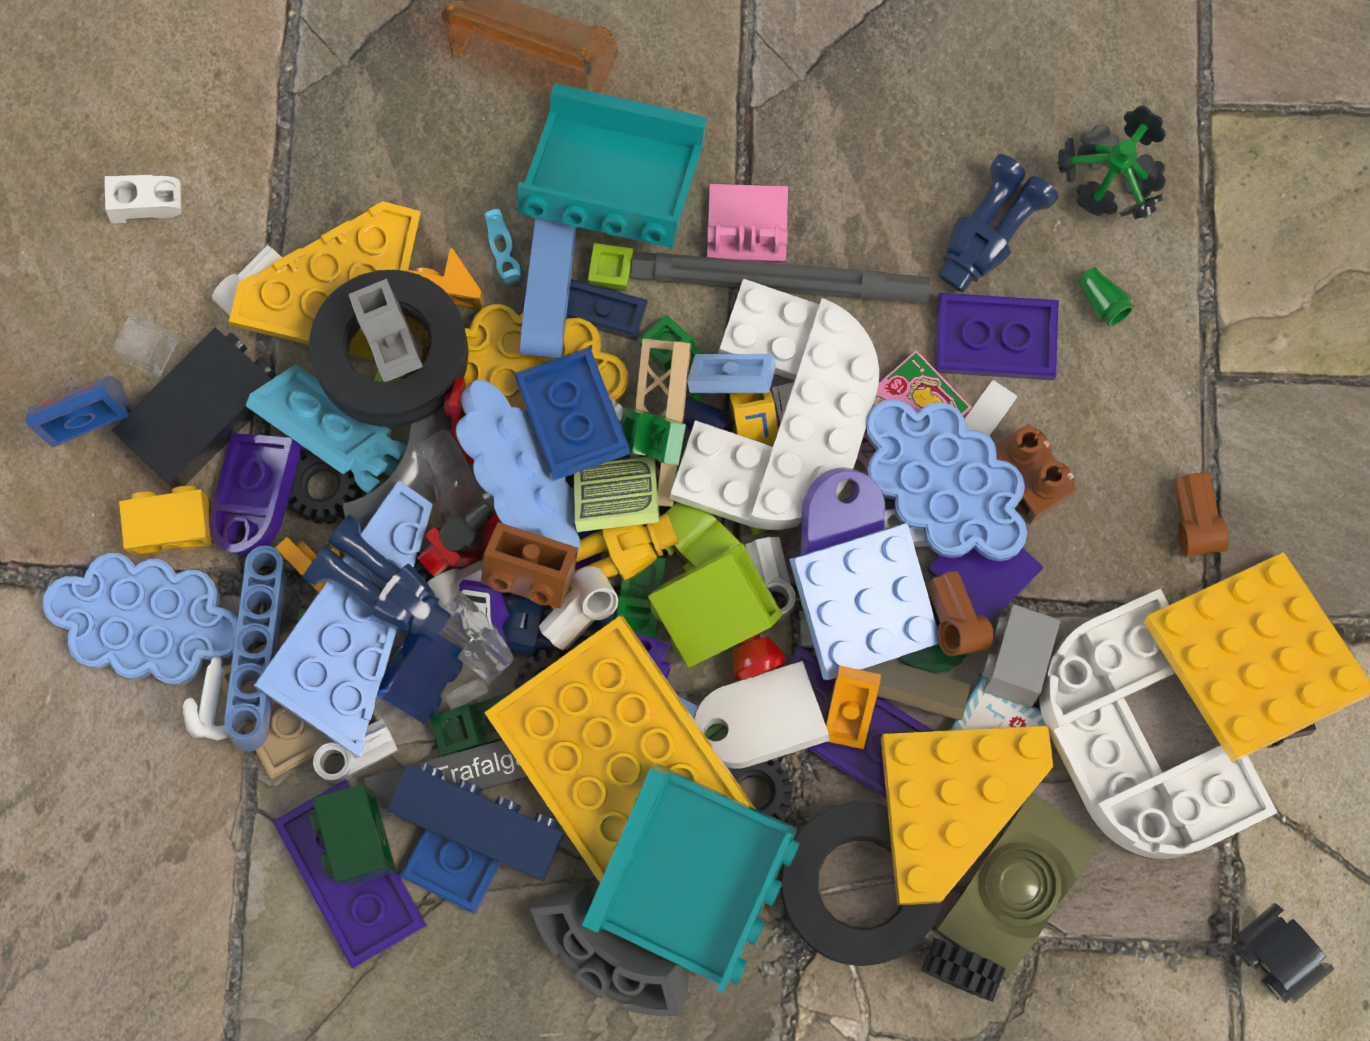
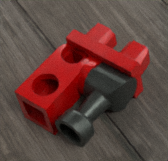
M484 489L481 493L484 502L466 516H453L446 519V524L443 528L433 527L425 535L432 544L417 558L433 576H438L440 573L455 568L468 567L482 560L479 554L485 553L497 523H502L494 508V497Z

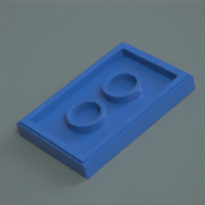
M590 347L514 374L553 481L631 454Z

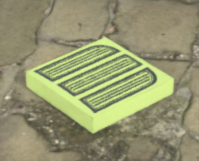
M643 457L610 461L575 473L574 502L577 532L658 523L659 506L655 459Z

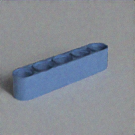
M535 218L521 328L520 355L562 357L577 227Z
M267 545L253 549L245 561L224 719L226 731L234 746L246 752L255 751L266 742L272 699L259 690L253 694H245L241 691L246 683L258 680L279 650L288 579L287 570L280 552L274 547ZM271 564L276 566L274 572L269 575L262 576L257 574L258 570L264 565ZM260 603L271 604L269 611L264 614L257 615L252 613L253 608ZM261 641L267 644L266 648L258 654L247 652L248 647L254 642ZM251 720L257 723L256 728L249 734L241 735L236 733L237 727L244 721Z

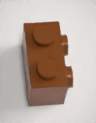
M498 522L484 553L481 583L499 592H510L529 598L536 604L550 605L561 609L574 577L578 547Z

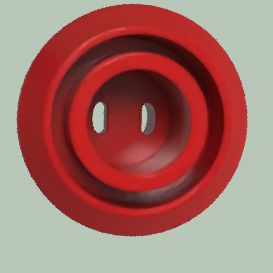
M760 634L738 643V648L732 651V675L738 681L781 668L784 665L786 656L769 636L761 638Z

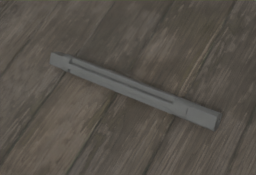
M634 252L632 257L631 277L729 287H741L743 279L778 291L928 303L930 277L669 253Z

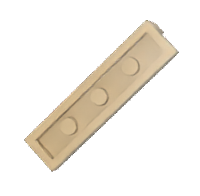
M651 339L642 340L635 409L650 412L645 406V395L659 385L668 396L667 409L660 415L683 423L691 343ZM650 348L673 350L671 369L660 378L649 366ZM649 372V374L654 378L655 382L646 388L647 376ZM670 376L668 389L662 381ZM630 454V459L639 458V454ZM661 462L660 469L656 465V472L659 476L658 505L673 507L675 501L670 500L669 496L678 473L679 465Z

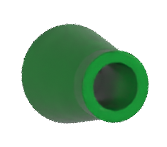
M1096 267L1087 270L1078 279V284L1086 294L1099 322H1105L1109 327H1113L1126 319L1133 311L1134 305L1130 302L1131 295L1109 280Z

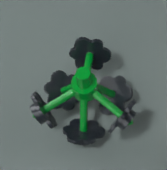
M1138 106L1134 111H1128L1124 115V120L1127 123L1124 131L1130 137V140L1119 142V138L1116 135L1110 134V129L1106 125L1098 124L1092 129V132H1084L1081 135L1080 141L1082 145L1077 150V156L1074 151L1073 137L1068 138L1065 142V149L1059 150L1056 162L1059 165L1060 173H1066L1067 182L1075 181L1076 164H1089L1092 170H1099L1103 165L1109 169L1101 184L1090 181L1087 185H1078L1076 189L1078 205L1096 216H1103L1104 213L1113 215L1118 210V206L1114 202L1115 195L1107 190L1116 175L1125 174L1126 179L1123 182V189L1128 194L1133 195L1136 204L1120 212L1121 217L1132 213L1134 219L1142 217L1146 219L1157 210L1155 204L1163 199L1162 194L1148 197L1152 191L1157 192L1164 188L1166 179L1162 173L1165 170V165L1161 161H1154L1152 156L1148 154L1137 158V151L1135 149L1138 142L1148 146L1152 141L1159 143L1165 139L1166 132L1161 127L1163 120L1160 116L1152 113L1149 108Z

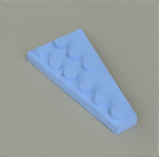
M399 480L362 530L361 536L376 551L400 568L408 563L414 567L433 504ZM348 555L343 557L342 560L369 581L381 589L385 586L386 583L362 564ZM327 580L253 687L358 758L361 756L364 745L363 741L373 714L375 699L381 679L384 676L397 629L385 626L371 619L372 608L344 587Z

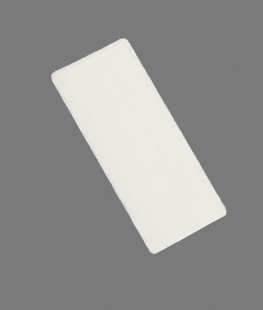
M992 380L966 416L967 430L980 431L990 436L1017 399V395L995 380Z

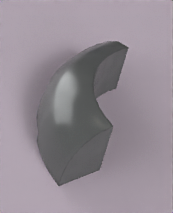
M444 408L421 421L411 424L409 442L404 456L396 470L381 486L364 497L343 503L345 517L350 514L356 518L361 524V532L399 480L432 504L436 502L443 490L451 464L453 465L456 447H452L450 442L452 418L446 417Z
M588 884L558 891L543 898L530 908L535 924L554 957L557 954L561 956L564 962L576 973L573 978L586 989L600 998L605 994L621 1003L627 1004L626 1009L633 1012L655 1016H678L687 997L688 969L605 929H601L596 933L582 926L593 901Z

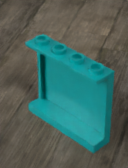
M554 83L550 98V113L525 183L519 182L517 213L533 218H542L568 224L572 227L599 231L612 236L639 240L651 245L673 248L704 146L707 117Z
M657 764L651 767L582 926L596 933L601 929H605L719 984L717 991L723 993L730 982L737 985L743 975L748 961L741 958L747 943L755 946L762 932L765 922L758 918L765 903L772 906L777 898L783 882L776 880L782 864L790 867L800 843L793 839L798 829Z

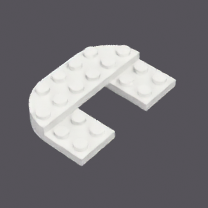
M743 279L718 354H774L776 363L774 374L794 380L774 445L772 447L695 421L669 499L747 526L767 530L789 529L797 527L799 523H802V505L805 494L810 485L820 475L835 468H854L866 429L867 417L873 407L878 389L879 364L875 348L865 329L850 313L840 306L823 298L820 304ZM845 479L839 483L836 490L837 498L841 494L848 479Z
M1161 588L1087 621L1064 637L1052 651L1041 694L1039 695V703L1044 724L1049 727V735L1087 811L1097 826L1106 836L1128 851L1149 858L1171 859L1186 856L1209 847L1278 812L1249 757L1247 756L1232 763L1221 745L1162 773L1124 699L1126 696L1176 674L1144 624L1147 615L1169 606Z

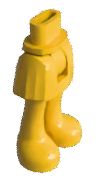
M666 513L659 516L658 523L601 529L580 539V549L577 553L576 563L607 551L609 557L586 567L595 566L600 568L607 578L619 574L624 581H627L650 566L657 557L663 556L662 549L676 545L679 542L669 515ZM569 587L566 596L571 591V587Z

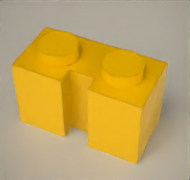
M195 486L175 487L172 489L171 494L157 496L155 492H138L132 494L130 500L119 501L123 547L133 557L164 553L168 549L181 548L185 550L214 545L209 526L210 500L201 489L197 490Z

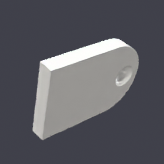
M803 661L718 688L705 697L695 715V721L704 735L706 730L714 724H722L728 728V734L723 740H709L727 768L739 769L750 767L830 741L827 727Z

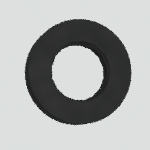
M378 270L359 275L345 282L333 291L321 305L310 331V358L324 393L344 414L369 425L380 427L404 426L421 421L436 413L444 406L446 393H452L455 379L464 378L468 365V341L463 320L456 304L439 285L426 277L409 271ZM384 279L388 280L403 315L421 323L430 335L431 340L428 358L423 363V367L403 380L388 383L368 380L357 373L350 363L348 354L351 340L361 328L348 294Z
M872 802L841 804L814 817L798 833L794 839L800 843L790 867L783 864L781 894L791 925L802 940L813 950L830 960L853 966L876 965L894 960L906 954L917 946L929 933L939 914L942 901L932 904L899 905L897 912L885 923L871 928L851 927L835 919L824 906L819 892V871L826 857L838 846L852 841H868L887 849L892 854L887 806Z

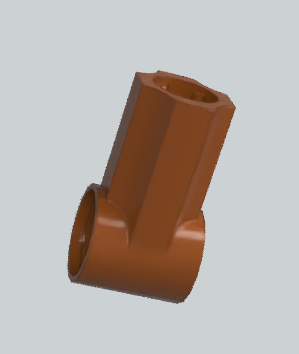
M1193 473L1176 478L1173 483L1181 519L1178 524V538L1184 557L1227 551L1229 545L1228 530L1224 518L1218 516L1210 473Z
M958 571L947 572L931 579L925 584L941 622L937 631V639L941 650L948 656L988 650L993 642L992 625L984 615H976Z

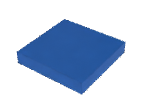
M424 829L400 877L476 915L501 863Z

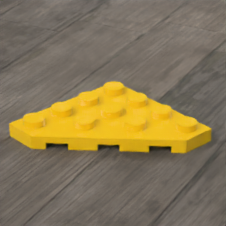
M382 201L369 208L367 212L351 221L348 220L323 234L320 239L301 249L300 247L277 260L272 266L260 273L240 281L237 284L228 325L309 345L310 331L314 318L324 301L338 287L350 279L368 272L408 270L421 211ZM360 328L351 340L348 354L375 361L370 345Z
M1048 726L882 735L881 746L897 906L940 903L1053 768Z

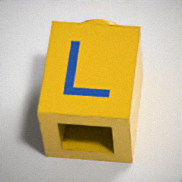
M771 391L769 393L754 394L728 393L734 433L769 446L774 445L778 426Z

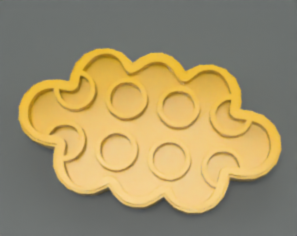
M502 304L489 305L482 308L475 315L470 329L465 328L469 350L468 365L464 376L466 387L473 381L485 380L502 392L511 408H521L527 411L514 374L558 358L520 355L523 313L518 315L512 308ZM581 318L567 319L562 357L590 347L610 400H614L617 403L625 396L629 386V376L625 364L618 357L601 352V337L597 328L589 321Z

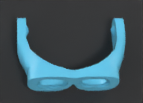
M493 209L484 214L488 227L491 251L497 261L496 267L502 283L505 286H513L521 281L520 265L510 256L513 250V243L503 221L501 210ZM500 238L505 240V251L499 252L494 243L495 240ZM505 263L513 266L514 269L503 273V265Z

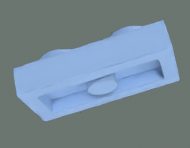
M695 354L687 379L690 393L711 394L769 393L776 368L774 354Z

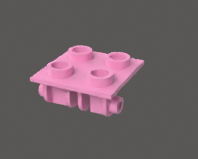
M710 184L707 257L760 262H786L788 187Z

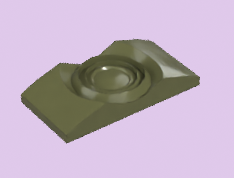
M1031 793L1015 813L936 930L959 947L981 955V957L1004 967L1006 970L1002 978L1007 980L1037 940L1061 900L1080 876L1099 845L1100 840Z

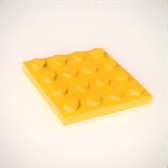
M1284 552L1151 613L1144 620L1147 629L1232 763L1370 696L1369 679Z

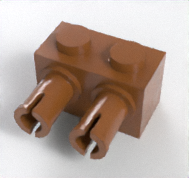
M1030 423L995 445L997 460L1009 462L1023 476L1025 489L1023 497L1017 506L1030 524L1070 499L1076 488L1073 485L1075 478L1072 472L1064 463L1055 460L1050 453L1052 447L1043 432L1032 427Z

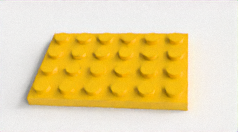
M623 616L617 617L484 712L599 883L607 869L651 767L657 764L755 809Z

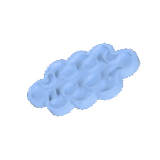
M485 380L473 381L461 394V404L466 415L459 420L456 426V434L464 451L474 459L473 465L476 480L487 493L494 497V508L497 516L503 524L578 547L579 551L580 539L574 527V489L565 482L566 477L553 481L528 412L521 408H511L502 392L493 384Z
M896 399L883 400L876 404L868 414L865 429L868 440L877 450L869 461L867 475L878 484L884 498L895 500L894 508L899 521L902 524L908 523L909 528L924 530L926 542L940 556L948 558L961 557L973 548L987 559L994 561H1005L1016 556L1024 546L1027 537L1026 524L1015 510L1023 497L1025 484L1022 474L1015 466L1009 462L997 460L996 447L992 439L983 432L967 430L964 417L958 409L950 404L932 403L922 408L918 413L904 401Z
M107 553L97 557L89 565L84 578L65 576L57 579L47 588L43 596V609L46 617L52 624L69 631L68 647L71 655L77 662L90 668H103L111 665L119 675L129 680H139L153 674L158 680L168 685H183L192 681L199 674L204 660L211 661L212 657H219L224 662L233 658L238 617L233 612L218 607L220 593L216 583L207 574L198 570H185L176 573L167 562L160 559H147L135 565L124 555Z

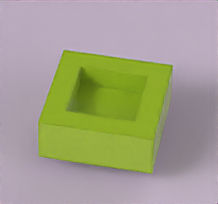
M594 243L588 284L628 291L634 253L633 248Z

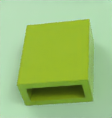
M743 543L664 582L648 595L653 615L659 622L665 625L671 636L673 650L678 657L684 659L688 668L771 628L783 615Z

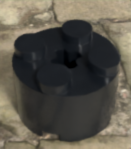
M1273 903L1235 935L1237 943L1232 946V949L1248 967L1252 966L1254 969L1259 968L1264 973L1265 977L1260 982L1277 1001L1280 999L1286 1003L1290 1000L1292 1003H1296L1334 970L1332 964L1322 962L1327 956L1294 919L1287 923L1282 917L1278 916L1284 909L1278 904Z

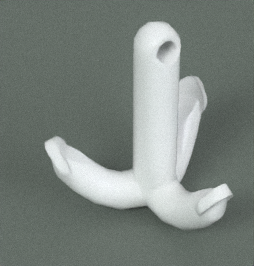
M212 657L211 664L206 669L199 715L197 704L192 698L186 699L182 707L187 731L196 739L205 737L218 741L229 738L225 724L220 726L214 725L223 676L222 659L219 657ZM246 721L237 727L236 733L244 726Z

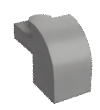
M387 279L348 294L358 323L370 345L384 383L423 367L409 326Z

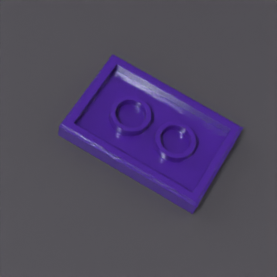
M939 293L935 370L938 373L1054 380L1056 378L1059 300Z

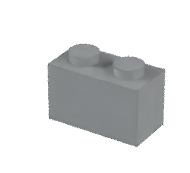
M1014 604L1006 617L999 616L993 630V640L998 641L995 653L988 652L981 672V676L987 677L984 692L1031 708L1041 694L1061 620Z

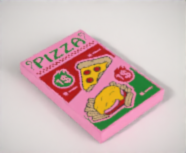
M917 350L879 382L873 403L874 407L883 400L896 399L904 401L918 413L929 404L941 402L950 404L958 409L963 417L971 409V406ZM865 430L856 462L867 472L869 461L877 450L868 440Z

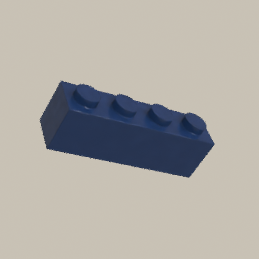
M421 762L419 769L409 764L407 765L387 812L545 882L565 837L562 832L557 830L559 822L539 813H536L534 819L519 814L521 805L501 796H498L495 802L480 796L482 788L463 779H459L457 786L442 779L444 771L427 763Z

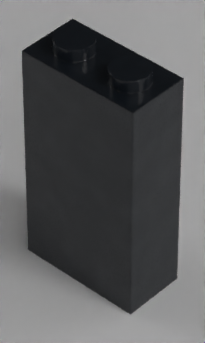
M215 327L128 413L129 416L123 418L111 431L172 488L185 486L229 442L231 433H238L256 415L255 412L246 407L249 395L272 380L276 373L260 358L255 362L244 354L248 348L232 332L224 336Z

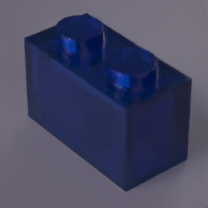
M410 629L387 666L376 697L409 718L424 724L425 720L431 718L439 709L442 702L440 695L448 682H453L463 668V661L461 660L466 651L439 634L432 642L418 631L413 635L410 633Z

